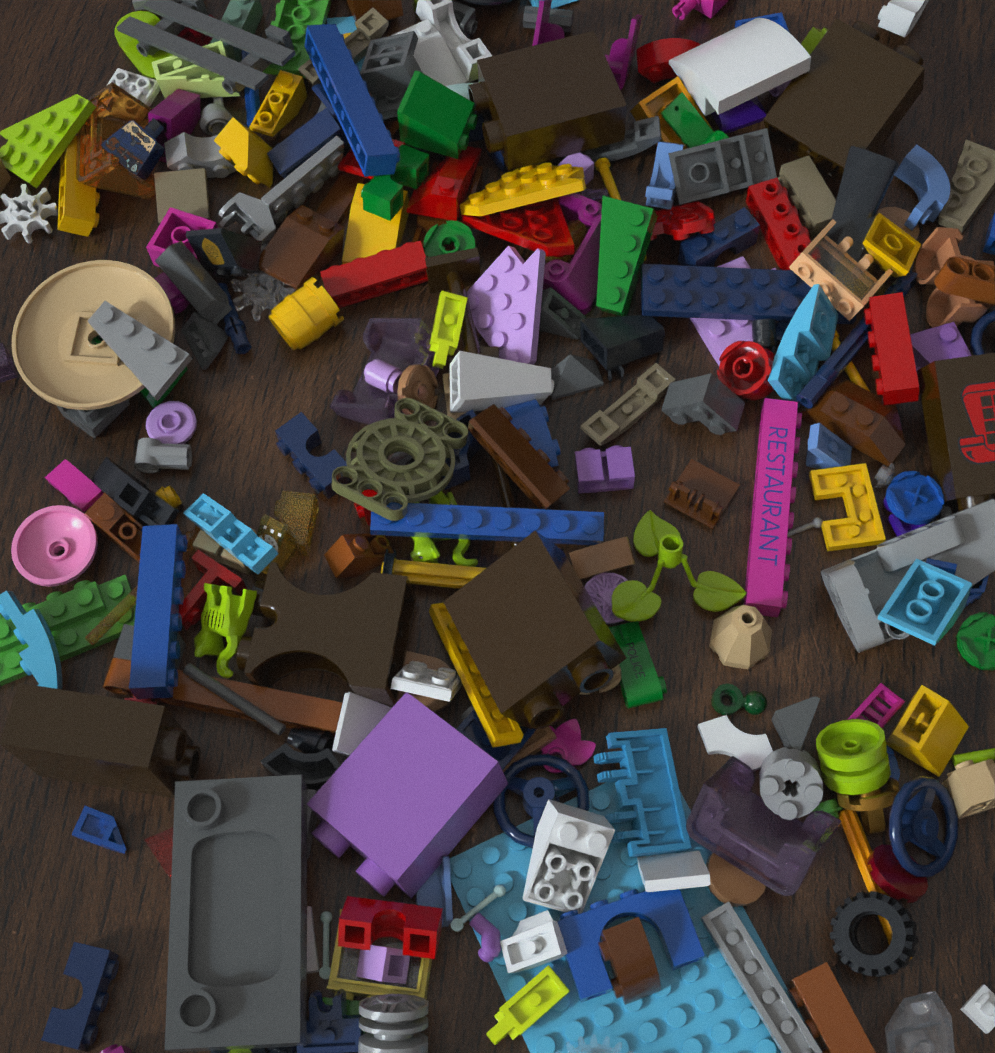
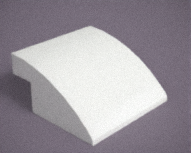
M755 18L670 59L669 65L680 78L703 114L707 116L715 111L719 115L810 71L811 56L793 35L782 26L769 19Z

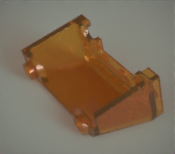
M111 82L87 98L96 108L77 133L76 178L79 182L89 187L147 199L156 194L154 176L150 174L146 181L138 177L119 163V158L107 152L101 144L130 120H134L139 126L144 128L149 123L148 112L152 108Z

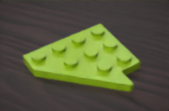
M75 94L2 130L0 135L8 140L0 148V159L6 169L33 187L38 188L96 106L89 100Z

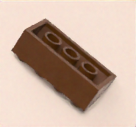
M495 404L491 405L469 421L468 431L538 509L548 510L570 490L567 485L569 483L568 478L559 469L555 472L548 464L550 462L549 457L540 448L536 451L529 443L532 439L521 427L518 430L510 422L513 418L503 407L498 409Z

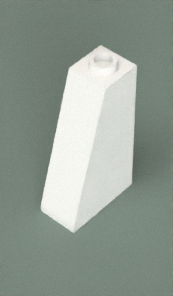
M459 351L450 363V412L452 413L468 412L472 409L473 411H482L493 404L498 409L500 407L505 408L534 399L541 405L552 394L554 389V381L551 379V368Z

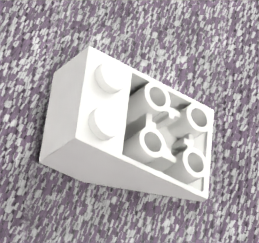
M548 799L536 830L522 898L523 901L565 913L572 910H577L578 914L582 913L615 832L609 821L602 815Z

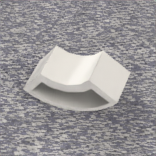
M929 0L889 1L888 5H883L878 15L880 23L878 26L906 37L917 23Z

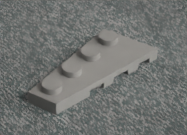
M104 301L88 320L91 327L157 401L192 360L189 353L107 301Z

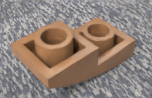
M627 536L569 553L573 569L580 580L636 564Z

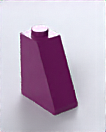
M177 89L148 112L149 122L154 118L165 128L155 139L163 148H165V142L183 132L191 135L201 118L199 94ZM164 151L159 161L167 163Z

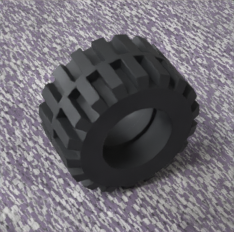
M870 891V893H856L857 896L855 897L849 896L844 900L845 904L843 906L837 907L835 910L837 916L832 918L830 925H833L830 939L834 940L835 946L832 947L835 953L841 956L840 960L845 965L850 966L851 970L857 973L875 977H886V975L898 973V970L905 968L909 964V959L914 957L916 953L914 948L915 944H918L919 936H916L917 925L911 918L912 914L898 900L885 894ZM871 914L884 917L892 928V941L889 947L880 954L865 952L857 940L859 923Z

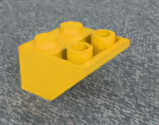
M233 117L214 139L221 147L219 153L231 162L232 160L235 163L234 168L243 176H248L257 185L263 183L270 188L273 184V163L267 153L272 148L259 135Z
M921 685L888 737L886 745L940 777L969 726L950 701Z

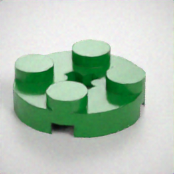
M453 220L446 221L447 224L440 226L438 224L434 225L427 232L423 242L426 258L476 248L472 231L465 224ZM451 242H454L455 249L446 251L444 244L449 245Z

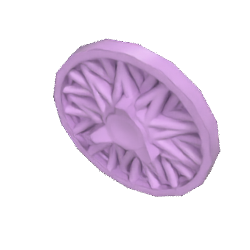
M168 401L159 404L150 412L146 421V430L149 438L157 439L163 444H184L192 438L197 427L194 411L187 404L180 401Z
M601 573L591 578L585 585V589L606 624H616L624 621L612 613V594L620 583L628 580L616 573Z

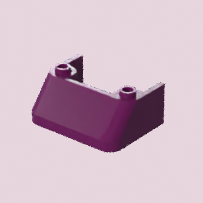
M552 0L539 1L532 46L565 38V33L561 26L548 23ZM639 14L631 19L628 38L616 40L611 46L610 55H605L620 90L625 86L635 55L642 15Z
M572 193L559 197V204L564 218L589 228V231L570 264L562 260H552L546 263L544 267L543 290L551 287L585 315L591 311L597 300L602 205L597 201L577 193Z

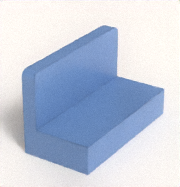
M449 856L442 857L441 864L415 894L416 905L443 908L442 927H448L453 921Z

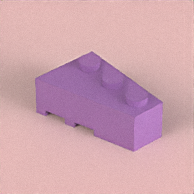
M954 322L910 334L916 371L933 361L972 356Z

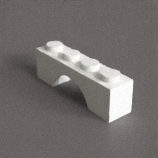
M418 0L416 14L422 21L428 19L441 33L467 83L477 80V60L492 56L480 38L470 40L463 34L454 15L452 0Z

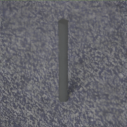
M191 663L185 667L183 673L277 735L280 736L284 732L286 725Z

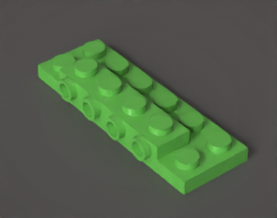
M281 0L280 3H277L275 21L271 22V25L290 33L295 56L283 67L275 63L270 64L263 73L278 75L280 70L303 76L298 68L310 59L305 49L307 25L325 24L332 0Z
M126 575L100 585L95 581H80L74 585V590L66 593L61 591L50 593L46 597L47 601L37 605L34 602L22 605L26 612L32 609L40 610L54 637L60 662L118 639L124 624L134 626L136 599ZM0 614V686L27 676L20 665V661L23 659L19 653L29 647L27 643L21 644L13 631L16 629V626L11 619L6 620L2 614Z

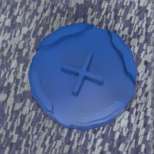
M906 471L898 474L886 489V501L889 509L897 518L906 523L914 525L928 524L936 519L944 504V495L939 484L927 475L925 477L917 471Z

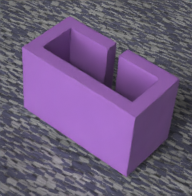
M616 445L609 447L604 452L594 448L575 451L578 494L634 488L635 474L631 447Z

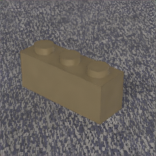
M806 156L781 165L779 177L777 178L781 186L787 189L791 205L797 208L802 226L808 229L809 236L813 239L831 221L836 199L810 156Z

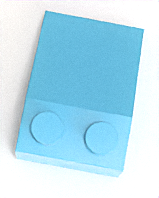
M916 558L879 613L877 619L935 646L953 627L965 608L973 583Z

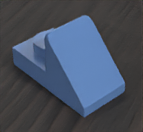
M821 423L810 425L806 466L826 469L850 465L852 447Z

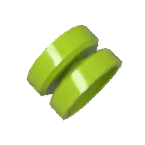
M860 719L842 720L830 724L820 731L817 736L816 747L820 760L822 779L829 789L840 794L858 795L877 790L887 783L891 770L884 730L878 724Z

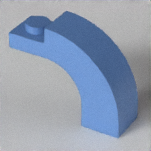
M658 141L651 181L646 188V206L672 209L676 186L668 153L683 150L684 144Z
M916 144L904 157L894 174L915 191L919 203L904 224L912 231L919 223L924 225L927 220L933 223L950 196V182L944 168L930 153Z

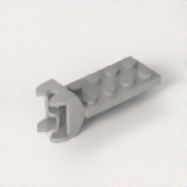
M338 136L334 137L265 194L261 200L239 192L219 211L218 214L223 218L219 224L226 228L237 221L242 226L241 231L244 234L249 233L254 239L262 241L261 254L276 233L274 223L279 224L287 216V212L293 207H300L311 192L316 193L322 188L324 182L329 177L334 178L340 173L337 166L343 160L344 142Z

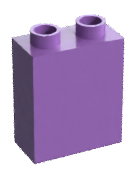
M406 692L307 803L321 821L311 834L337 858H340L349 847L363 857L365 861L355 872L381 896L384 897L396 885L407 896L412 898L441 864L442 857L449 855L508 785V782L497 760Z

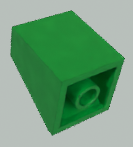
M416 70L397 110L400 141L410 146L455 159L459 158L462 150L467 149L469 132L475 129L478 115L475 114V103Z

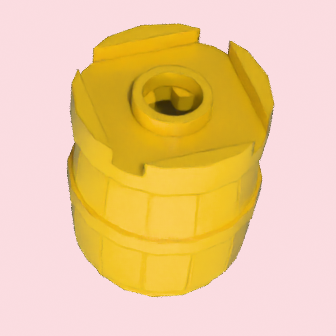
M313 277L307 280L302 288L284 297V300L271 310L272 314L268 316L275 329L294 351L297 348L301 350L313 341H317L332 326L336 327L344 321L343 316L337 317L336 313L340 310L324 287L320 286L317 289L313 284L317 281Z

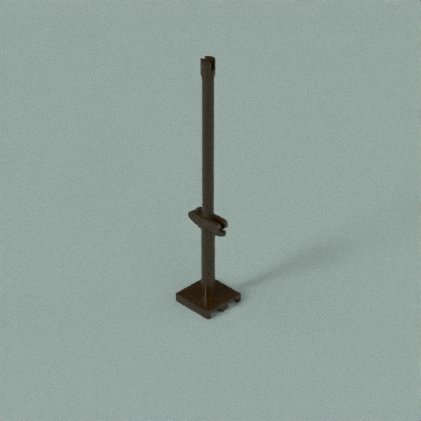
M477 248L425 258L430 294L450 290V293L468 297L465 287L472 286L480 278V259ZM467 299L460 332L464 348L462 351L499 358L498 347L479 346L469 300ZM457 353L448 357L449 365ZM491 457L503 507L518 508L510 477ZM510 541L511 547L513 548L520 542Z

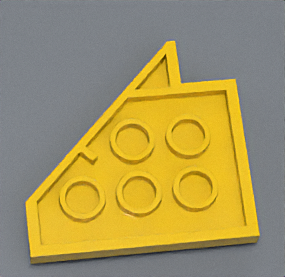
M543 163L517 168L512 172L503 174L502 178L498 181L487 184L484 190L469 195V199L459 206L462 215L484 216L584 191L586 185L583 179L585 177L583 167H572L571 164L552 166L551 163Z

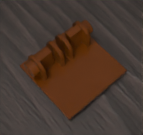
M691 459L678 480L673 481L670 485V492L663 503L713 529L740 487V484Z

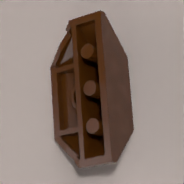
M849 380L830 386L811 409L801 404L797 409L798 413H802V420L811 425L821 423L853 448L888 467L893 465L905 448L906 444L897 406L894 404L884 405L883 398Z

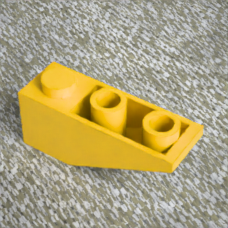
M280 70L249 126L250 130L273 137L298 115L307 98L303 76Z

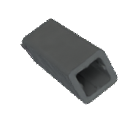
M182 241L170 245L155 260L157 265L202 317L217 325L232 310L227 294Z

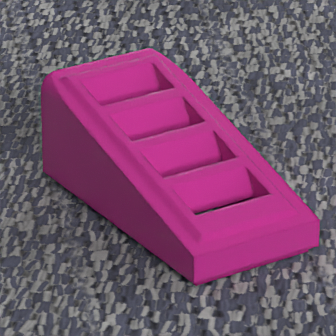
M880 683L847 720H867L862 716L863 714L883 729L905 701ZM879 697L880 699H882L889 706H891V709L887 708L876 698ZM871 705L874 709H876L879 713H881V714L883 715V717H882L881 715H879L876 711H874L872 708H870L869 706Z

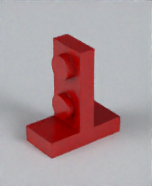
M199 549L191 559L196 568L205 575L185 597L183 604L179 605L182 628L188 630L191 625H195L201 619V614L207 600L204 583L232 587V593L237 596H242L243 589H247L242 578Z

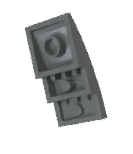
M767 128L668 153L679 205L777 178Z

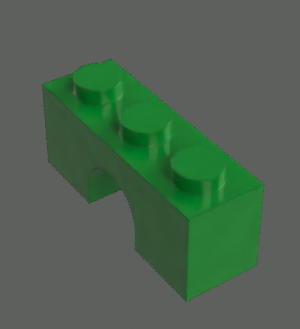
M404 144L398 148L400 160L396 163L395 174L374 176L369 183L363 186L361 191L363 210L389 221L393 219L404 205L403 186L417 190L429 175V154Z

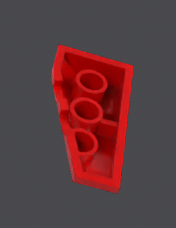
M467 146L466 150L461 151L458 159L446 156L417 190L413 191L406 209L407 213L457 221L461 211L459 205L465 200L482 149Z

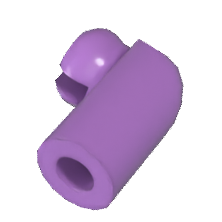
M479 912L470 921L469 925L481 935L482 948L478 951L480 959L484 962H492L501 951L500 931Z

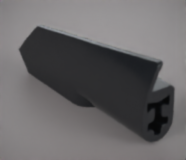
M851 146L832 219L837 223L831 228L827 236L837 245L846 236L851 237L854 243L846 253L858 262L864 250L862 243L877 216L899 163L882 155ZM823 250L822 255L832 272L850 273L829 253Z

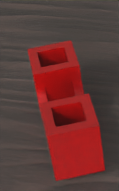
M347 896L339 917L338 946L370 950L373 942L378 938L394 937L403 942V955L435 959L441 937L443 908Z

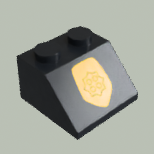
M223 228L186 231V237L199 262L205 269L214 271V276L229 278V274L238 277H247V273H258L262 241Z

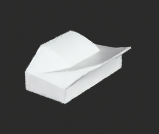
M548 910L521 920L514 934L510 938L500 941L508 973L532 969L560 959L568 954L558 922L552 919Z

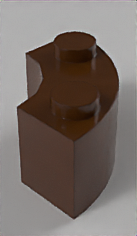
M636 917L603 930L601 935L603 941L598 942L604 961L610 960L614 978L610 979L616 999L622 997L626 1005L661 991L657 966L640 918Z

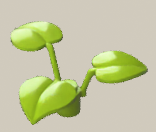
M649 510L639 521L635 529L633 543L635 549L643 556L651 557L658 554L655 573L648 588L643 583L635 580L620 583L612 594V613L616 617L627 621H643L653 617L661 606V598L652 591L656 586L662 567L672 569L680 563L683 564L691 586L696 588L693 593L694 601L705 610L713 612L726 610L744 599L746 591L731 578L714 571L700 573L696 582L687 562L688 556L682 554L683 540L679 531Z

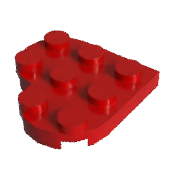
M698 200L672 206V209L664 208L655 212L658 217L650 241L656 239V235L663 233L673 235L674 240L687 239L690 233L695 232L700 234L710 233L715 230L714 211Z

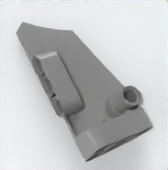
M994 499L987 500L877 545V549L821 571L822 579L831 601L858 653L893 639H905L910 635L900 629L891 631L889 624L877 618L916 558L923 562H926L927 558L955 563L957 564L955 576L973 583L972 586L995 571Z

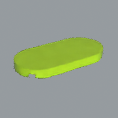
M147 11L131 12L117 22L114 31L119 46L142 76L156 80L152 62L173 55L160 49L153 56L148 55L144 57L136 47L139 41L119 32L117 26L129 16L152 26H155L160 19L155 14Z

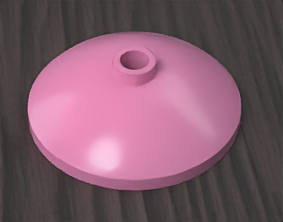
M56 505L40 509L27 517L14 535L11 547L14 565L24 578L37 585L50 587L69 583L83 574L92 563L97 551V533L93 523L84 516V513L73 507ZM65 550L61 556H57L59 551Z

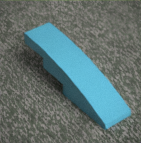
M204 493L184 512V515L202 531L257 574L279 554L273 546L262 540L251 528L239 521L232 512Z

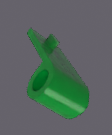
M683 92L660 113L687 148L729 138L728 135L720 130L713 131Z
M638 621L609 627L627 658L619 664L621 667L620 686L627 709L663 700V694L667 693L666 683L663 676L658 677Z

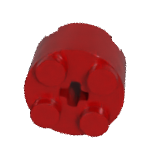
M734 342L720 356L719 370L717 369L718 379L741 398L750 401L762 399L774 390L768 382V378L772 370L775 354L756 342Z

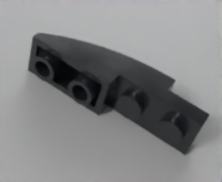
M108 457L104 459L91 478L93 483L133 516L143 520L149 526L171 525L180 513L177 508L146 487V484Z

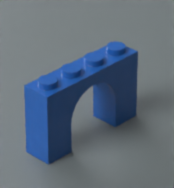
M633 889L620 894L621 900L608 903L607 899L591 904L589 911L578 914L577 910H572L559 916L560 921L557 922L568 953L565 955L581 1003L612 991V985L600 953L598 942L600 941L602 931L609 924L620 918L639 917L655 929L663 945L671 970L701 961L704 958V951L680 889L656 892L644 891L638 893L637 889Z

